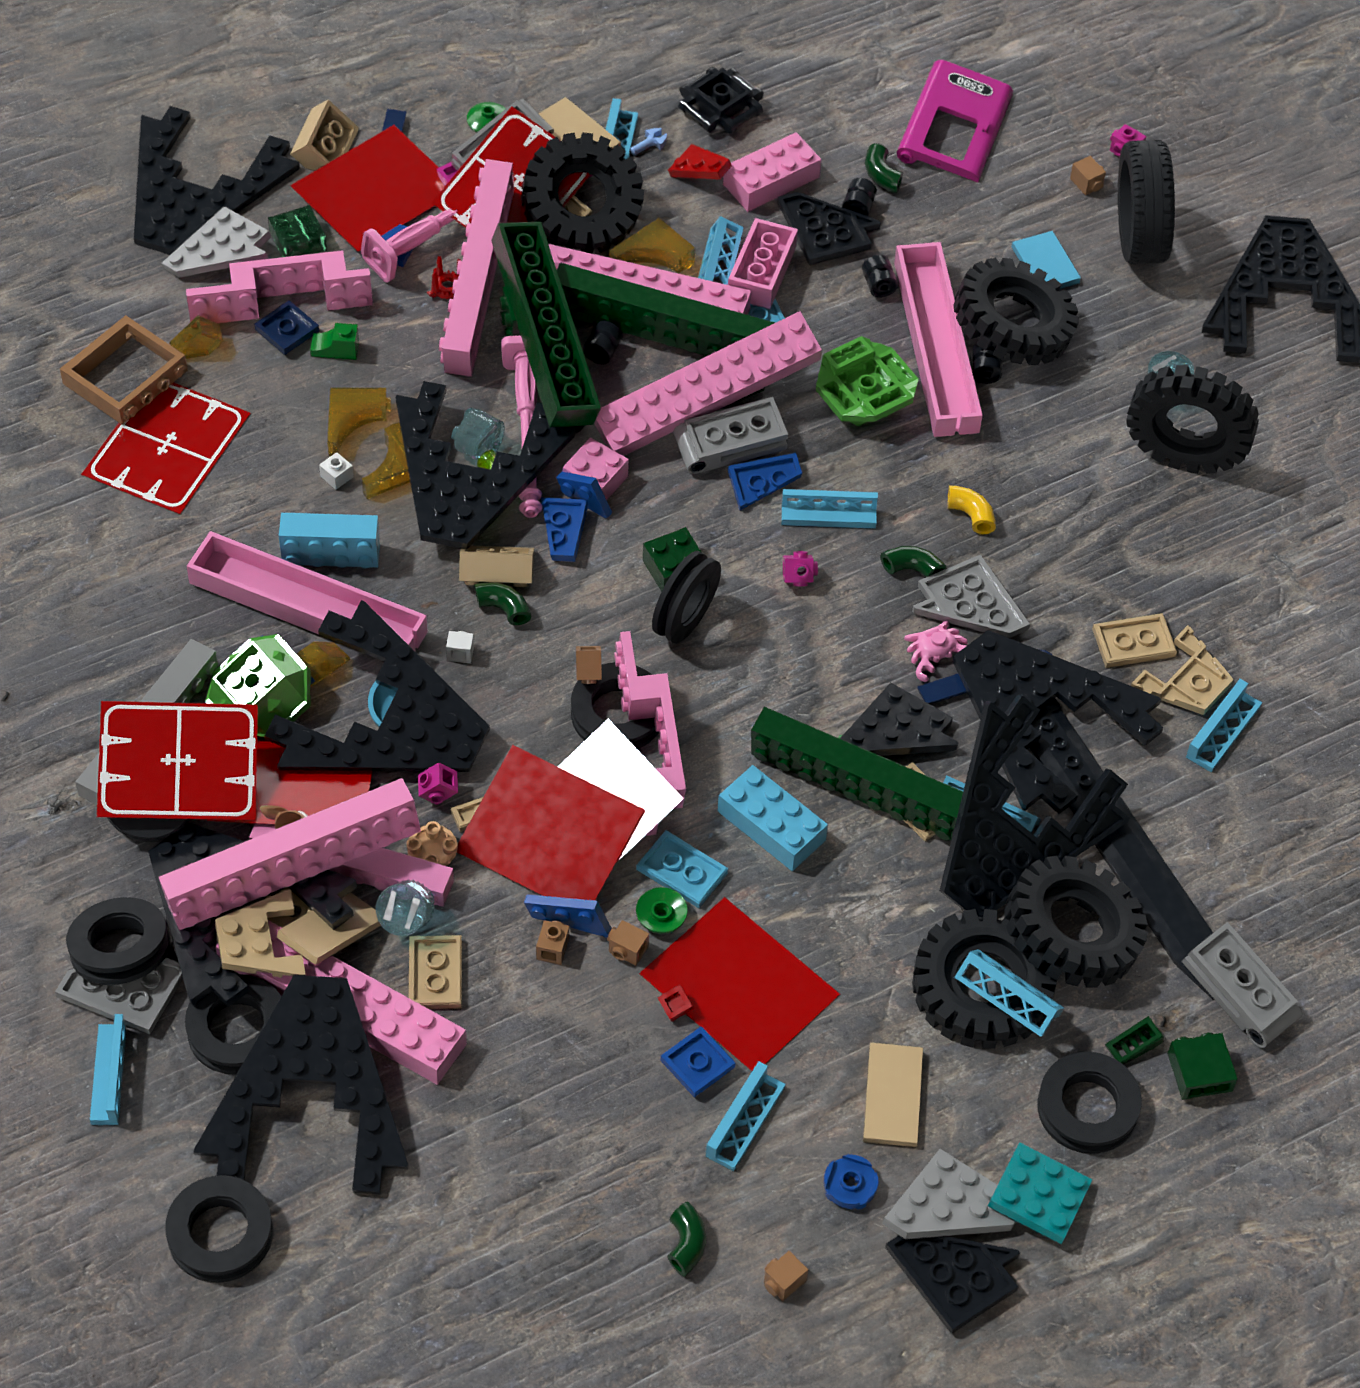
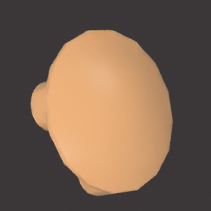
M435 821L428 822L425 826H422L420 828L421 832L414 834L407 840L406 845L409 856L444 866L451 863L458 849L457 840L453 833Z

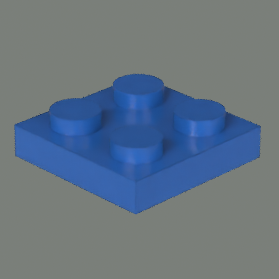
M702 1026L660 1056V1061L694 1098L735 1068V1062Z

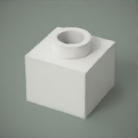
M337 452L319 464L320 477L335 490L354 477L353 465Z
M449 631L446 644L447 661L471 664L474 650V635L464 631Z

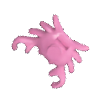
M947 620L934 628L904 637V640L913 642L907 648L908 653L915 651L911 662L915 664L919 657L922 659L916 669V676L922 682L928 681V676L922 673L924 670H928L931 673L935 672V668L930 661L937 663L944 657L951 658L953 652L958 653L966 647L968 640L958 635L960 633L958 629H947L949 626V621Z

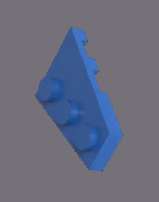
M792 453L728 466V474L739 511L801 478L802 471L797 454Z
M541 497L552 561L575 562L588 509L587 500Z
M526 895L524 904L532 918L550 922L559 921L564 925H568L569 928L608 938L612 927L598 901Z

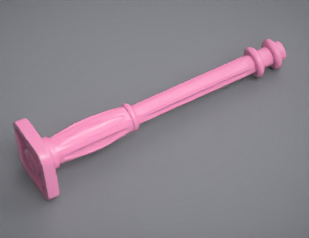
M448 209L436 216L429 215L427 218L401 230L386 241L372 228L365 231L361 247L363 259L384 282H390L396 275L397 256L419 246L435 234L440 233L443 226L454 221L451 216L457 210L451 211V209Z
M507 336L501 341L502 365L507 370H515L517 414L521 418V442L523 447L537 403V386L521 336ZM536 478L519 495V498L523 501L519 505V510L528 518H534L542 511V504L538 501L542 493L537 488Z

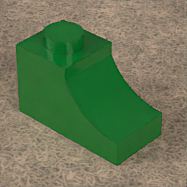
M335 323L334 328L327 332L313 333L310 349L311 357L356 360L359 347L358 324Z

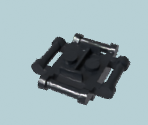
M711 67L698 79L679 88L680 94L684 99L681 100L678 108L684 113L687 112L701 123L703 129L708 133L713 132L717 125L721 124L725 131L731 134L737 130L738 126L753 116H759L763 113V107L758 101L763 98L764 92L760 88L752 86L734 68L729 70L721 68L717 70L715 67ZM696 104L699 106V111L692 105ZM743 108H750L735 119H730L731 116Z

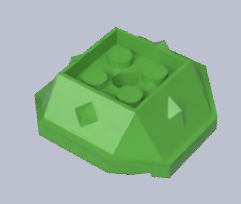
M860 336L823 354L816 391L841 421H849L860 426L866 422H875L883 417H887L889 414L912 404L919 378L893 348L880 343L870 342V339Z
M279 634L249 638L213 672L205 702L210 704L258 705L257 738L265 739L264 735L275 715L294 722L311 706V696L309 695L311 669ZM259 681L257 686L253 687L255 682Z

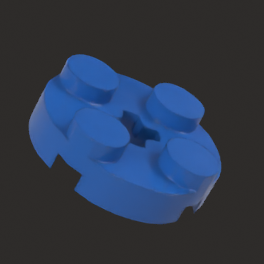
M844 1155L841 1159L833 1160L825 1170L823 1181L825 1195L828 1200L840 1207L863 1209L877 1192V1172L875 1173L872 1164L867 1159L858 1155ZM850 1177H854L855 1183L858 1184L850 1187L843 1180H849Z

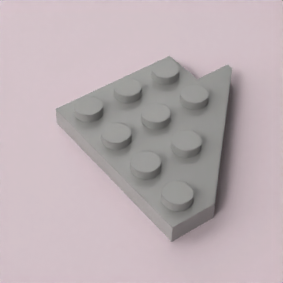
M224 206L166 258L162 265L166 271L180 278L230 268L229 263L268 259L267 253L259 248L271 238V235L267 229Z
M981 555L918 581V588L927 600L913 605L912 612L914 614L943 622L947 620L951 624L981 632L990 630L1008 638L1029 630L1030 623Z
M170 937V947H169V951H168V953H167V956H168L169 952L171 951L172 947L174 946V943H173V940H172L171 937ZM167 956L148 975L138 980L118 985H102L90 982L81 977L75 969H71L65 974L55 994L56 997L112 1020H114L115 1014H123L125 1025L151 1034L181 983L183 976L179 963L168 959Z
M939 1149L884 1217L882 1224L904 1239L1011 1231L1015 1222L1002 1213L988 1207L997 1184Z

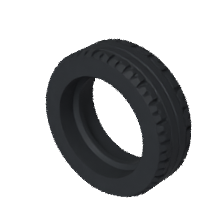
M1162 140L1128 141L1121 150L1118 170V223L1123 257L1130 264L1164 263L1171 255L1175 227L1174 174L1169 147Z

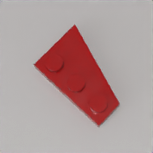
M691 144L674 161L668 172L671 177L721 179L732 167V164L726 157Z

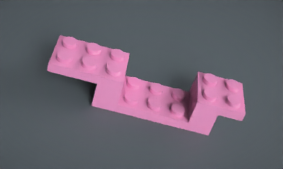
M343 251L229 263L232 284L186 289L191 326L259 319L257 298L322 290L325 292L327 311L372 306L369 268L346 271Z
M630 631L620 632V639L618 642H615L616 652H614L615 666L619 667V690L622 689L623 697H621L622 711L627 712L628 721L654 718L656 732L660 731V740H658L659 754H663L664 760L662 768H656V770L684 798L686 786L668 675L664 673L637 676ZM684 799L673 809L683 808ZM658 824L646 836L656 835Z

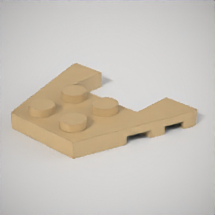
M1187 625L1175 638L1174 645L1192 657L1167 683L1162 682L1144 670L1132 682L1131 686L1158 696L1167 703L1204 715L1229 689L1234 679L1216 657L1212 658L1206 650V645L1201 640L1198 641L1193 635L1194 631Z
M291 890L283 891L215 919L222 969L256 974L257 971L272 973L273 977L280 978L283 975L306 976L302 955L275 958L270 936L268 918L294 915Z

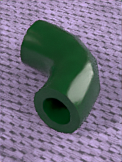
M878 143L871 144L866 152L864 163L868 176L879 187L897 193L902 182L903 172L890 168L887 165L886 161L889 151L885 146Z
M899 546L886 550L880 555L881 563L889 574H894L903 569H912L920 572L926 578L947 569L945 563L935 554L917 546Z
M497 582L474 584L479 608L495 606L502 609L506 613L508 622L511 625H522L530 621L532 617L531 611L524 597L514 588Z
M690 1202L681 1204L669 1219L679 1232L680 1239L676 1248L667 1255L671 1266L681 1276L689 1274L701 1260L707 1242L704 1221Z

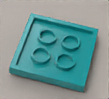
M1019 1142L988 1203V1207L1062 1244L1093 1179Z

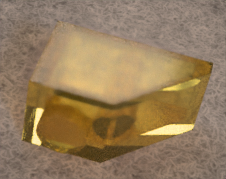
M198 315L169 344L183 353L186 359L211 354L223 342V337L219 324Z
M313 641L296 653L311 669V677L315 680L310 685L311 687L350 660V657L334 642Z

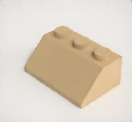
M328 99L311 109L290 155L306 169L317 170L349 151L359 127Z
M470 546L468 549L461 548L459 581H465V585L479 584V582H497L500 584L505 582L513 583L515 587H527V583H532L534 548Z

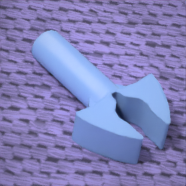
M662 128L646 130L645 137L647 139L631 147L630 152L632 155H637L651 146H656L659 150L663 149L667 141V133L662 135Z

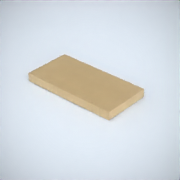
M566 97L539 113L554 129L552 135L561 141L564 134L575 132L576 138H580L582 132L593 133L594 141H599L600 136L610 139L609 146L611 148H614L617 144L621 146V142Z
M350 892L342 900L353 909L354 916L335 930L328 926L312 910L278 930L277 938L317 965L384 924L385 919H383L384 915Z
M870 1042L863 1142L917 1147L923 1048Z

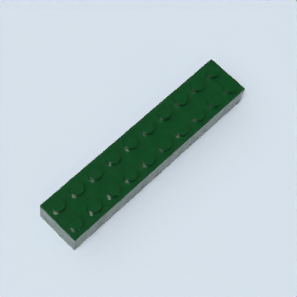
M498 223L491 242L549 427L593 425L601 410V406L542 223Z
M561 262L557 268L572 318L595 325L600 321H608L619 327L624 334L652 340L667 346L687 350L688 352L708 356L775 323Z
M764 706L751 729V754L755 758L763 762L773 763L783 771L794 772L806 781L812 780L817 782L827 790L838 791L850 800L861 801L873 810H882L890 814L894 819L912 821L916 828L932 830L943 840H952L963 791Z

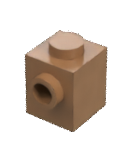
M1088 156L1073 163L1070 179L1084 195L1103 188L1106 172L1091 156Z
M576 646L577 680H582L584 684L596 683V680H602L601 646Z
M544 920L536 945L537 960L562 965L569 941L568 925H564L559 921L550 922Z
M622 920L617 928L613 927L608 935L609 953L618 960H625L636 966L649 947V933Z
M788 1251L780 1259L774 1258L765 1267L764 1286L772 1296L777 1295L784 1301L807 1281L808 1268Z

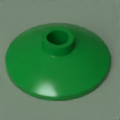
M494 102L476 104L468 111V126L477 133L506 108Z
M657 887L646 891L641 895L636 905L638 921L644 928L654 933L673 932L682 926L687 917L688 910L685 899L677 891L666 887ZM664 913L665 916H658L657 914Z

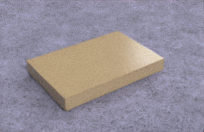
M1163 613L1093 624L1092 630L1106 668L1176 657L1177 651Z
M462 935L409 936V999L428 1009H462Z

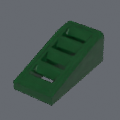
M1147 1016L1107 1042L1105 1047L1114 1059L1124 1065L1162 1044L1164 1036L1150 1017ZM1146 1030L1151 1039L1147 1040L1142 1032ZM1138 1035V1037L1143 1042V1044H1141L1140 1046L1134 1039V1036ZM1129 1040L1135 1049L1131 1051L1124 1041ZM1120 1044L1126 1055L1122 1057L1115 1046Z

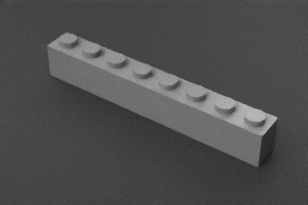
M190 639L140 702L190 703V699L195 693L201 691L206 679L218 668L216 651ZM99 753L75 781L78 795L96 805Z

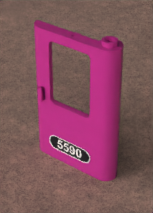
M945 60L935 61L896 154L898 159L907 164L920 160L936 168H941L979 182L1012 98L1013 89L1004 82ZM937 110L977 124L966 155L961 161L923 146Z

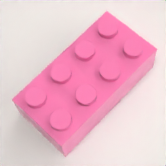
M795 132L732 162V167L723 176V185L744 209L749 212L820 178L821 158Z
M755 218L729 276L728 285L751 290L750 304L770 309L795 252L798 229Z

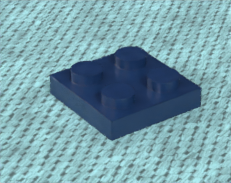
M290 300L254 323L255 330L284 355L311 338L313 333L319 332V325Z

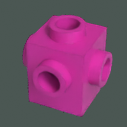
M1124 124L1119 130L1116 129L1110 137V151L1120 157L1124 144L1128 141H1146L1147 136Z
M795 551L793 555H783V581L785 583H793V586L802 587L808 586V582H814V576L818 575V563L814 561L812 555H808L806 551ZM799 567H804L801 571H797Z
M437 763L418 775L419 797L438 805L457 794V771Z

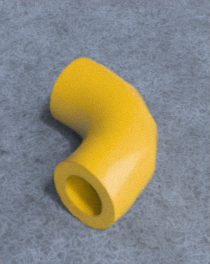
M949 485L947 508L967 513L972 520L974 532L978 534L992 533L996 528L993 508L988 501L972 489Z

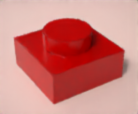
M681 985L657 997L671 1022L694 1009Z

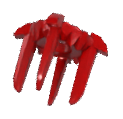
M441 256L437 257V268L433 269L431 290L427 291V294L433 298L454 299L453 286L446 288L442 286V283L458 280L459 274L449 270L447 273L443 272Z

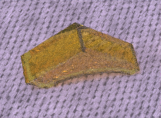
M658 218L609 251V258L630 263H655L668 267L679 274L683 270L689 269L695 263V247Z
M330 388L327 440L329 457L336 452L339 453L343 441L357 428L372 422L387 421V411H391V397H387L386 388Z
M394 423L384 428L388 452L382 464L374 472L362 478L363 494L366 499L410 482L400 423Z

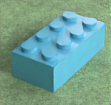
M281 513L279 527L281 559L296 565L315 567L378 568L380 553L378 516Z
M754 765L748 768L719 794L717 811L791 871L796 869L826 841L828 824Z

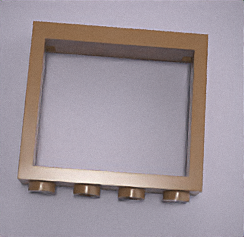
M126 315L60 368L62 382L65 386L122 425L188 371L186 357L183 353ZM133 338L162 357L167 363L123 400L118 402L83 377L129 339Z

